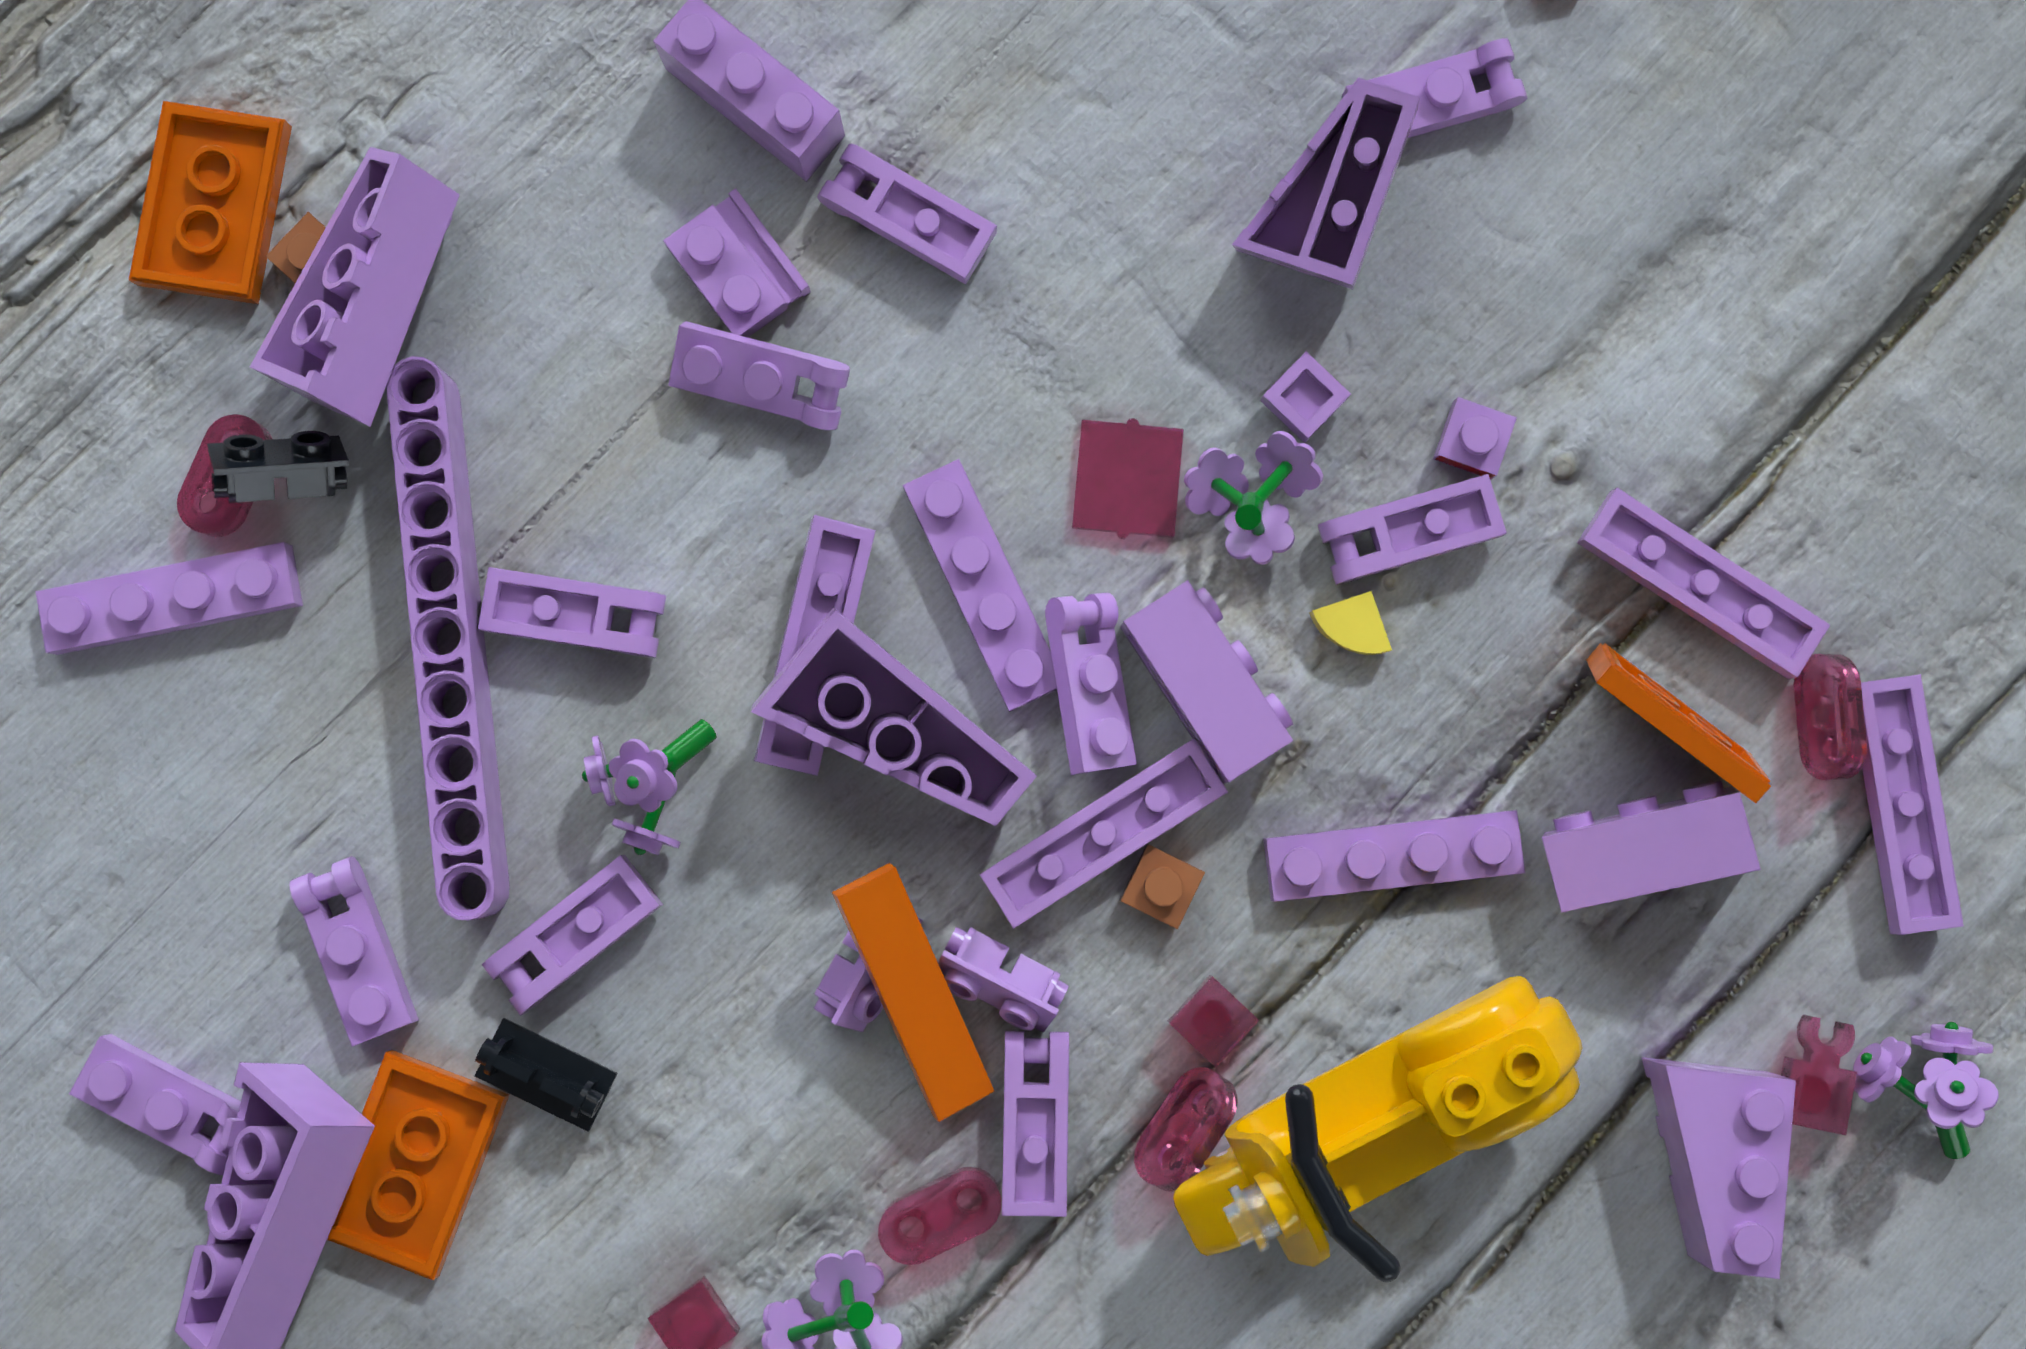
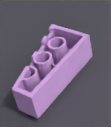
M370 147L251 363L250 368L314 403L371 427L444 234L450 225L459 194L401 154Z
M834 607L751 708V712L760 717L802 734L805 738L832 748L862 762L865 766L907 783L921 792L994 826L1001 821L1037 777L1027 766Z
M239 1062L234 1086L244 1089L237 1118H226L220 1140V1145L230 1147L221 1184H210L204 1210L208 1211L207 1220L210 1229L207 1245H196L194 1248L175 1327V1332L191 1349H281L375 1127L374 1124L304 1064Z

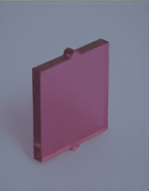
M1135 418L1129 419L1127 424L1082 420L1072 529L1115 532L1120 539H1126L1129 534L1174 538L1184 429L1139 425L1138 420Z

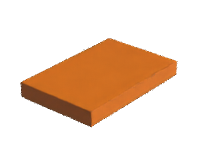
M163 101L129 281L142 287L259 305L267 263L266 255L269 252L292 126L285 119Z
M1600 643L1586 659L1597 684L1754 803H1757L1770 789V779L1750 752L1606 643L1604 645Z
M394 1050L385 1052L362 1111V1115L374 1124L375 1127L327 1240L433 1281L438 1278L510 1094Z

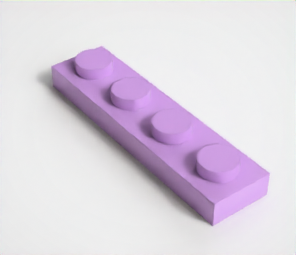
M957 459L904 484L903 489L1008 711L1011 712L1057 690L1051 651L960 460Z
M1615 488L1608 493L1577 542L1591 553L1787 679L1799 676L1830 627V624L1619 488Z
M817 515L812 517L774 678L833 607L854 624L876 530ZM764 718L754 761L818 776L824 746L803 737L802 734Z
M285 542L35 591L45 652L55 655L303 606L293 546Z
M1921 674L1849 684L1890 934L1905 935L1963 927Z
M1192 739L979 875L1014 929L1225 795L1228 791L1196 740Z
M1517 810L1263 838L1270 899L1273 902L1525 873Z

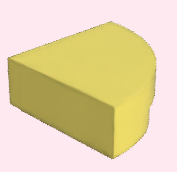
M1372 591L1309 612L1319 632L1346 650L1362 655H1376L1392 650Z

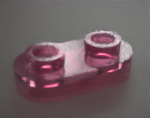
M232 414L221 417L208 428L182 484L177 498L178 513L182 521L194 531L212 537L229 535L242 526L254 501L228 504L227 498H216V504L209 512L204 513L201 509L202 498L206 494L213 492L211 473L214 472L207 450L208 443H223L226 438L235 435H253L263 440H273L271 434L263 425L244 415Z
M1813 654L1799 676L1794 678L1793 684L1800 758L1807 772L1816 779H1849L1858 774L1862 769L1867 755L1860 675L1852 660L1842 654Z
M1198 1067L1187 1071L1177 1080L1141 1135L1135 1148V1168L1144 1181L1163 1191L1175 1192L1184 1181L1199 1173L1204 1165V1161L1208 1159L1237 1111V1092L1228 1079L1212 1069ZM1211 1100H1213L1210 1108L1206 1112L1207 1105ZM1177 1153H1179L1177 1159L1175 1160V1162H1174V1163L1172 1164V1166H1171V1162H1172L1173 1157H1174Z
M962 1167L898 1197L886 1207L882 1214L878 1228L881 1247L891 1259L906 1265L920 1264L986 1232L995 1224L1001 1211L1000 1188L996 1180L985 1170L977 1167ZM967 1188L975 1189L982 1198L980 1205L972 1210L964 1209L957 1201L958 1194ZM910 1216L918 1218L923 1223L924 1231L917 1237L905 1236L900 1229V1222L904 1218Z

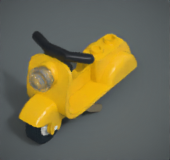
M1522 976L1509 977L1303 1084L1293 1085L1286 1093L1237 1120L1224 1133L1230 1147L1217 1156H1212L1204 1161L1206 1169L1184 1181L1175 1190L1173 1197L1175 1208L1195 1247L1201 1254L1206 1256L1223 1253L1240 1246L1243 1247L1252 1241L1255 1242L1260 1253L1270 1248L1268 1241L1277 1238L1289 1261L1315 1267L1330 1257L1329 1243L1324 1233V1230H1326L1329 1236L1373 1276L1382 1282H1391L1400 1273L1399 1261L1352 1218L1350 1212L1466 1151L1485 1148L1513 1138L1534 1128L1559 1112L1573 1100L1579 1091L1580 1083L1574 1066L1578 1063L1583 1049L1581 1039L1564 1006L1558 999L1550 996L1539 999L1526 978Z

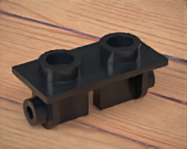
M302 431L293 434L289 439L263 440L253 435H235L226 438L223 443L207 444L214 472L211 473L214 498H227L228 504L275 500L274 478L286 477L288 499L335 496V490L347 489L345 466H349V459L339 435L329 436L320 431Z
M503 1018L493 1039L487 1038L476 1056L475 1062L480 1065L474 1077L589 1132L618 1073Z

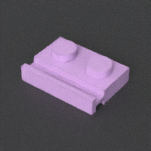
M735 188L728 193L729 197L717 206L711 205L663 241L730 333L750 337L786 311L788 305L801 296L805 297L811 291L809 285Z

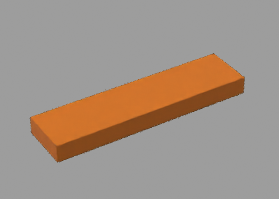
M888 863L833 891L832 895L932 1116L940 1122L993 1093L994 1088L896 867Z

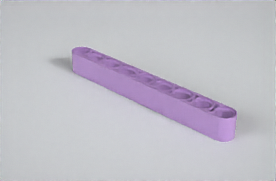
M412 356L402 359L394 365L386 390L435 888L439 906L447 915L456 920L469 921L495 915L504 907L509 898L510 890L485 636L484 631L478 629L482 606L460 393L454 380L435 363L424 357ZM434 379L436 384L432 397L424 403L414 404L412 396L416 385L422 380ZM440 439L442 449L438 460L431 465L420 466L418 457L421 447L430 440ZM445 500L448 506V514L445 521L436 528L428 529L424 521L427 508L436 501ZM450 561L454 568V578L446 589L435 592L430 582L431 574L437 565ZM455 622L461 633L460 642L451 653L442 655L438 650L437 635L445 625ZM460 684L467 695L466 706L458 716L450 718L444 711L443 697L452 686ZM466 747L473 758V769L464 780L457 781L450 773L449 760L457 749ZM466 810L472 811L478 817L480 824L476 839L468 845L461 842L455 831L459 815ZM471 873L480 876L486 886V897L477 908L469 906L464 901L461 893L462 884Z

